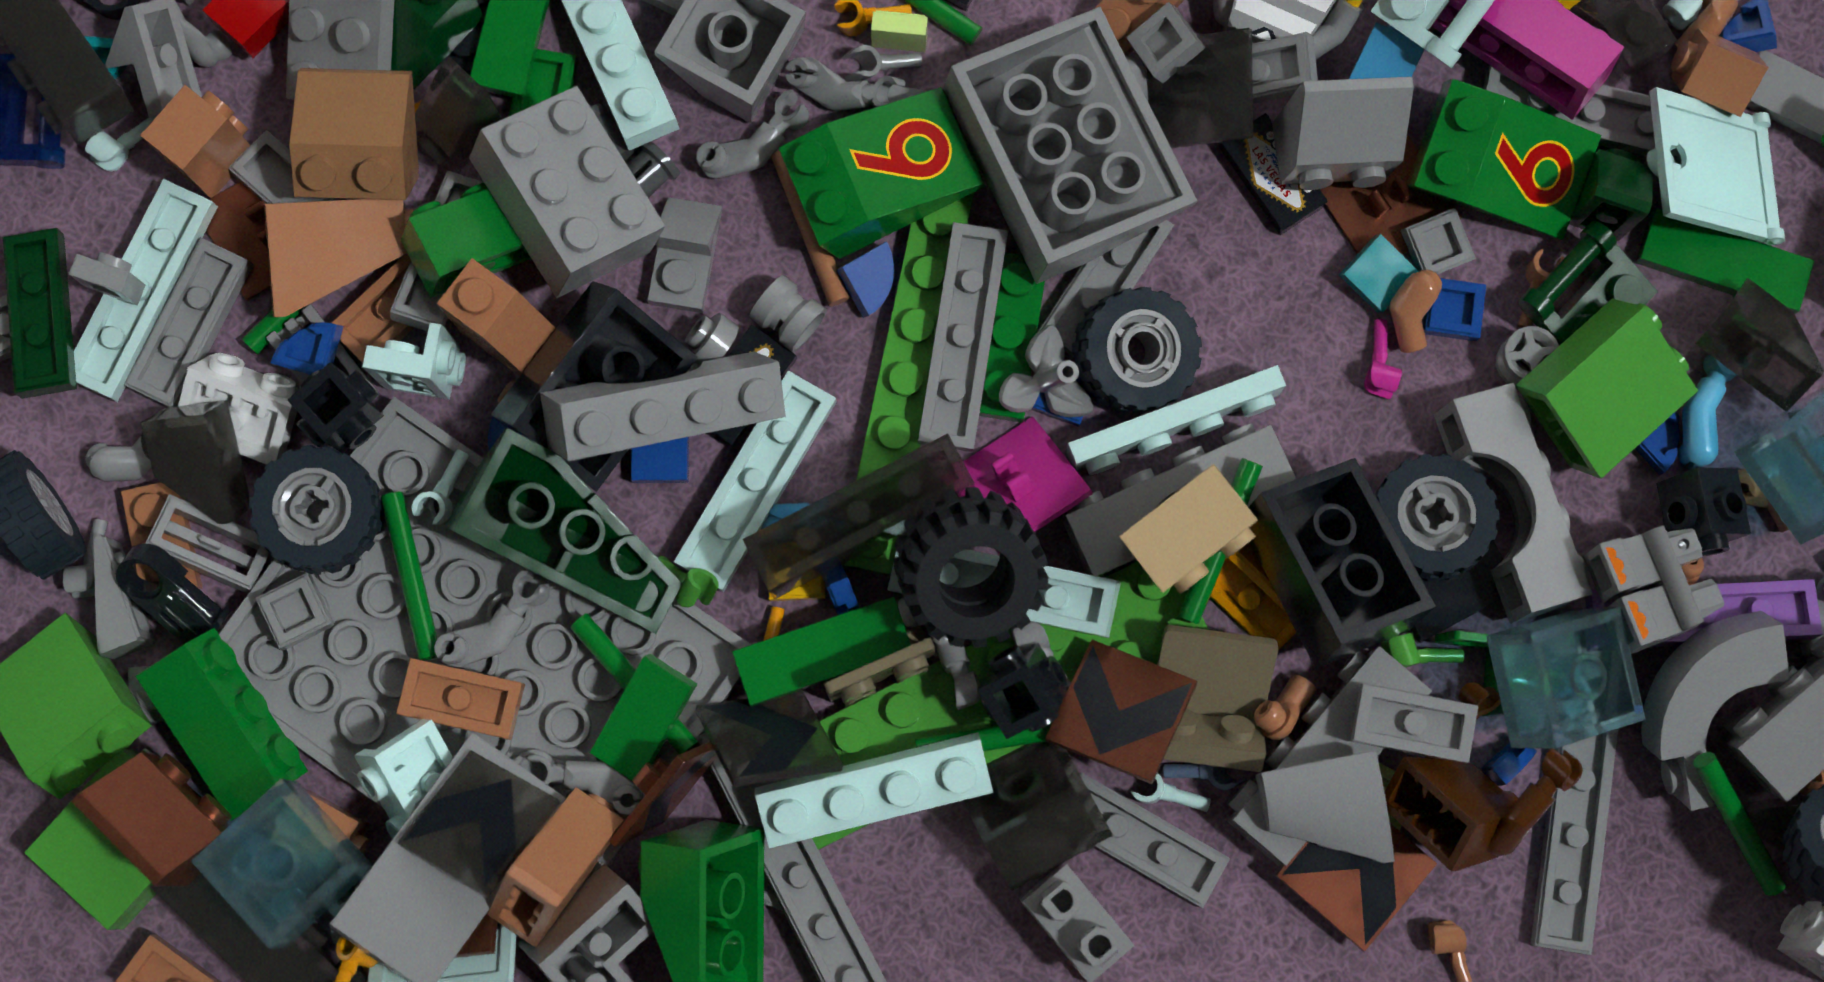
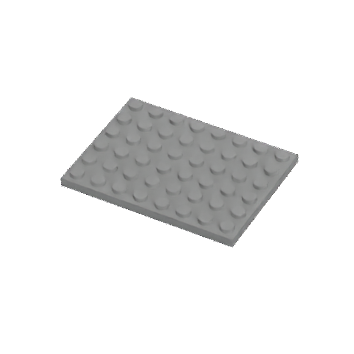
M393 396L382 411L384 416L374 424L377 427L375 433L364 444L355 448L350 457L361 464L369 472L370 477L376 481L380 490L378 492L380 500L382 495L398 491L403 492L437 638H439L442 634L490 621L502 603L507 604L512 597V585L516 575L522 570H527V568L452 531L446 526L448 520L442 524L432 525L440 509L437 500L434 498L428 500L425 510L420 516L413 515L412 504L414 499L422 492L433 491L457 449L467 453L469 457L449 495L453 510L483 458ZM381 512L380 521L383 522L380 533L377 532L373 540L375 544L370 551L366 550L360 556V561L353 566L349 564L343 567L342 571L336 573L326 571L321 572V575L310 574L335 626L284 651L278 648L255 598L307 572L295 570L274 558L219 633L222 640L233 649L237 663L254 689L259 691L265 698L269 712L285 736L302 751L368 798L370 797L364 791L357 776L358 772L362 769L354 755L363 749L376 750L420 721L396 714L410 658L418 659L384 512ZM536 573L535 577L526 584L525 594L527 598L531 597L540 585H544L549 588V598L540 606L528 607L523 615L526 618L506 650L501 654L458 667V669L525 684L512 740L476 732L473 733L541 781H545L548 774L547 767L542 763L527 760L528 756L540 755L548 759L551 764L566 765V761L603 762L589 752L624 692L621 686L570 629L571 625L584 614H589L635 669H637L643 656L651 653L698 684L679 716L681 722L696 739L703 734L717 714L702 707L724 704L741 680L732 651L751 644L697 606H680L677 603L676 597L659 630L655 634ZM442 659L426 660L427 662L447 666L445 663H442ZM434 723L454 758L472 731ZM666 740L653 764L658 758H662L670 765L679 753ZM550 785L551 788L566 798L573 791L564 789V785ZM581 790L587 795L590 794L588 791ZM380 801L376 802L378 805L383 807ZM625 843L617 847L610 844L584 882L603 864L609 867Z

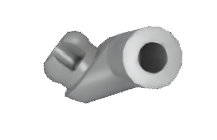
M150 425L132 447L107 446L106 443H98L89 448L85 461L91 474L105 482L136 481L149 471L173 442L154 426Z

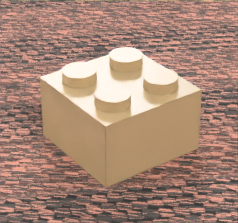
M1212 464L1119 537L1162 593L1174 585L1181 594L1208 574L1209 570L1203 562L1221 549L1224 555L1229 558L1255 538V534L1249 527L1258 519L1216 465Z

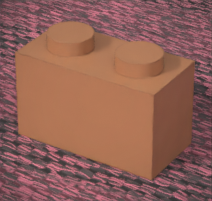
M186 85L181 88L140 135L172 168L210 199L216 196L233 177L228 168L250 146L243 137L249 129L233 115L234 112L210 91H207L200 97Z

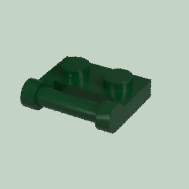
M1591 221L1580 233L1581 241L1536 289L1529 288L1518 299V305L1536 326L1549 331L1556 338L1559 346L1612 298L1633 304L1641 303L1646 305L1658 292L1616 244L1617 239L1612 231L1598 221ZM1597 258L1601 265L1556 313L1553 303L1584 269Z

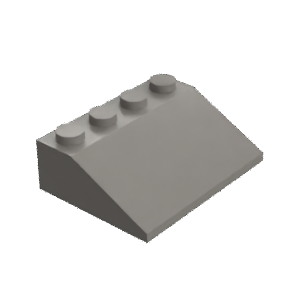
M1101 7L951 66L943 89L963 135L1036 284L1090 262L1197 203V199Z

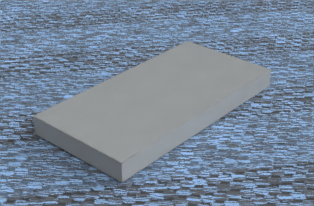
M472 732L330 923L329 927L407 982H438L490 909L510 867L567 798ZM511 779L517 847L485 888L480 820L403 841L436 799Z

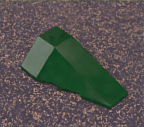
M509 428L504 429L471 476L446 523V526L452 531L655 634L659 630L682 585L680 580L609 509L606 503L579 478L559 455Z

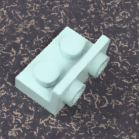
M430 322L423 354H419L420 348L416 345L402 341L386 340L384 348L366 346L362 368L384 389L450 400L452 386H460L462 383L466 356L465 353H459L460 345L442 324Z
M432 719L420 720L376 750L363 749L354 755L362 769L357 774L361 786L372 800L380 801L390 818L386 821V828L392 839L453 759Z

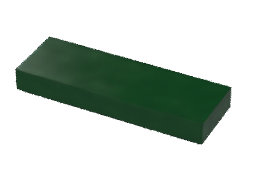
M58 228L3 237L14 393L21 399L76 390L64 234Z

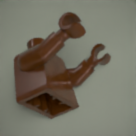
M1475 682L1465 684L1459 692L1460 702L1478 706L1476 721L1480 716L1488 714L1497 708L1503 699L1493 687L1483 688L1479 683ZM1550 749L1542 763L1543 776L1536 784L1531 782L1518 798L1511 791H1503L1479 768L1471 763L1462 764L1426 756L1424 758L1403 757L1385 790L1387 810L1395 820L1451 872L1498 858L1499 856L1511 854L1556 800L1552 796L1558 788L1562 791L1572 788L1582 776L1583 769L1579 760L1566 750H1563L1561 755L1555 749Z

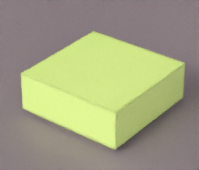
M876 10V12H873L871 25L872 47L925 52L928 17L921 14Z

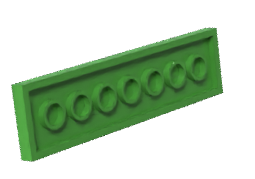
M1138 561L1104 577L1121 582L1109 638L1040 624L1047 633L1050 648L1054 653L1053 656L1060 663L1070 682H1072L1091 640L1098 641L1157 665L1163 631L1166 625L1209 630L1203 617L1200 623L1196 624L1178 616L1188 589L1180 594L1173 585L1162 593ZM1011 628L1008 629L1011 638L999 643L997 637L992 636L986 638L987 647L974 648L972 644L965 648L970 660L968 671H975L980 684L990 669L988 662L1005 649L1015 646ZM938 661L927 667L929 671L912 676L902 683L897 684L896 682L878 691L876 694L813 724L812 726L818 729L787 769L777 772L782 781L913 749L916 748L915 739L998 726V724L987 714L981 699L974 705L957 710L954 679L945 672L941 662ZM1024 745L983 751L986 765ZM869 824L812 839L818 850Z

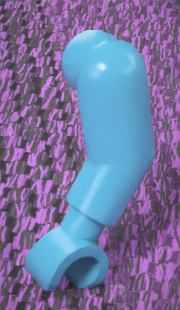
M1718 348L1704 359L1703 369L1707 376L1700 379L1696 386L1698 392L1683 407V444L1679 448L1678 458L1683 466L1689 463L1688 469L1704 467L1716 459L1719 451L1716 409L1726 392L1725 383L1743 372L1746 367V360L1742 356L1737 355L1730 360V369L1726 368L1721 361V354L1723 352L1721 348Z

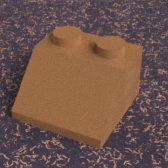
M300 68L298 70L289 141L294 197L406 200L419 178L412 71Z

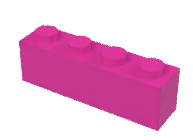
M1450 0L1432 27L1444 33L1467 0ZM1495 0L1462 44V47L1571 120L1577 116L1608 79L1624 49V46L1610 38L1607 33L1593 27L1564 8L1557 0Z

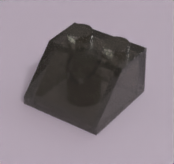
M1047 741L1023 745L986 764L993 793L964 800L983 844L1011 891L1029 881L1038 879L1045 872L1080 853L1089 851L1096 844L1113 836L1068 751Z

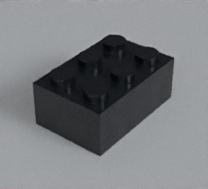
M592 281L491 413V416L510 430L548 449L540 397L541 392L593 382L626 384L675 377L687 373L698 357L619 290ZM629 449L572 461L562 459L590 489L597 492Z
M1355 458L1261 492L1248 507L1258 519L1249 527L1255 534V538L1249 543L1315 668L1408 632L1436 607Z

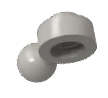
M721 313L715 314L711 319L705 315L699 318L685 338V343L690 346L689 350L698 357L687 373L699 368L702 361L722 358L735 340L739 327Z

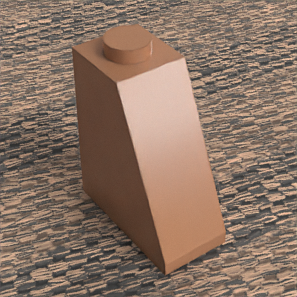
M385 199L265 204L264 212L273 317H286L405 255L407 252L401 242V238L408 218L414 210L404 209L403 200Z
M473 258L437 302V305L461 334L519 376L556 329L517 290Z
M576 787L510 867L487 915L536 948L610 846L609 840L620 828L624 819L616 815L612 805L605 799L595 794L587 795Z

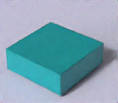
M1377 234L1341 271L1339 276L1379 313L1383 312L1390 305L1393 296L1411 274L1419 271L1383 235Z

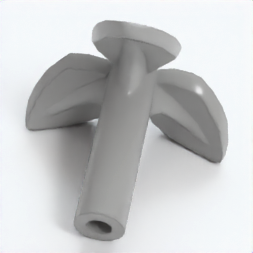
M1053 324L1045 326L1038 331L1030 340L1026 349L1025 358L1029 367L1035 373L1033 377L1012 373L1004 380L999 392V402L1009 411L1019 413L1031 410L1041 392L1045 394L1047 406L1050 412L1063 417H1080L1093 412L1090 396L1082 385L1076 381L1079 375L1078 366L1073 361H1064L1063 340L1058 329Z

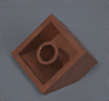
M140 752L81 791L72 800L73 804L154 886H188L238 836L226 824L232 818L230 813L209 794H205L200 798L186 784L191 778L190 773L182 764L167 753L160 757L159 755Z

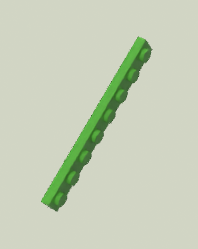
M973 155V158H974V160H975V162H976V164H977V167H978V169H980V167H979V165H978V163H977V161H976V159H975V157H974V155ZM974 193L911 223L848 516V528L844 535L839 558L844 568L891 577L894 563L893 558L896 554L895 542L897 536L903 534V523L906 520L921 444H918L952 226L953 222L968 224Z

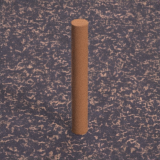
M777 151L771 155V158L828 304L832 307L844 303L850 297L836 271L838 266L834 256L819 246L781 153Z

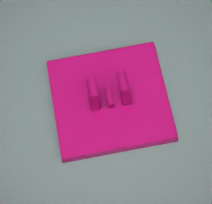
M1033 416L941 476L949 490L954 489L957 497L965 496L966 487L979 488L983 498L987 497L990 490L1001 494L1006 504L1012 501L1021 510L1034 532L1093 494L1091 488Z

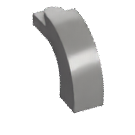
M1763 611L1729 617L1710 624L1693 634L1668 657L1656 674L1649 689L1642 715V745L1661 760V777L1666 791L1669 794H1673L1691 811L1714 807L1713 800L1697 773L1693 761L1698 755L1706 752L1708 729L1718 709L1729 698L1742 690L1790 680L1783 624Z

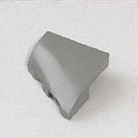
M1376 750L1262 772L1255 775L1267 832L1308 841L1335 851L1340 850L1369 858L1378 863L1394 862L1390 822Z

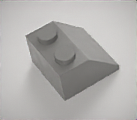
M684 0L655 49L654 54L704 98L752 123L804 33L806 11L786 0Z
M1412 77L1303 81L1272 122L1280 185L1299 184L1303 190H1317L1328 187L1333 182L1352 181L1353 186L1359 188L1373 187L1384 183L1404 159L1414 89Z

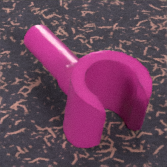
M1386 319L1374 320L1372 362L1364 380V388L1371 394L1391 399L1399 386L1402 369L1386 364L1388 356V321Z

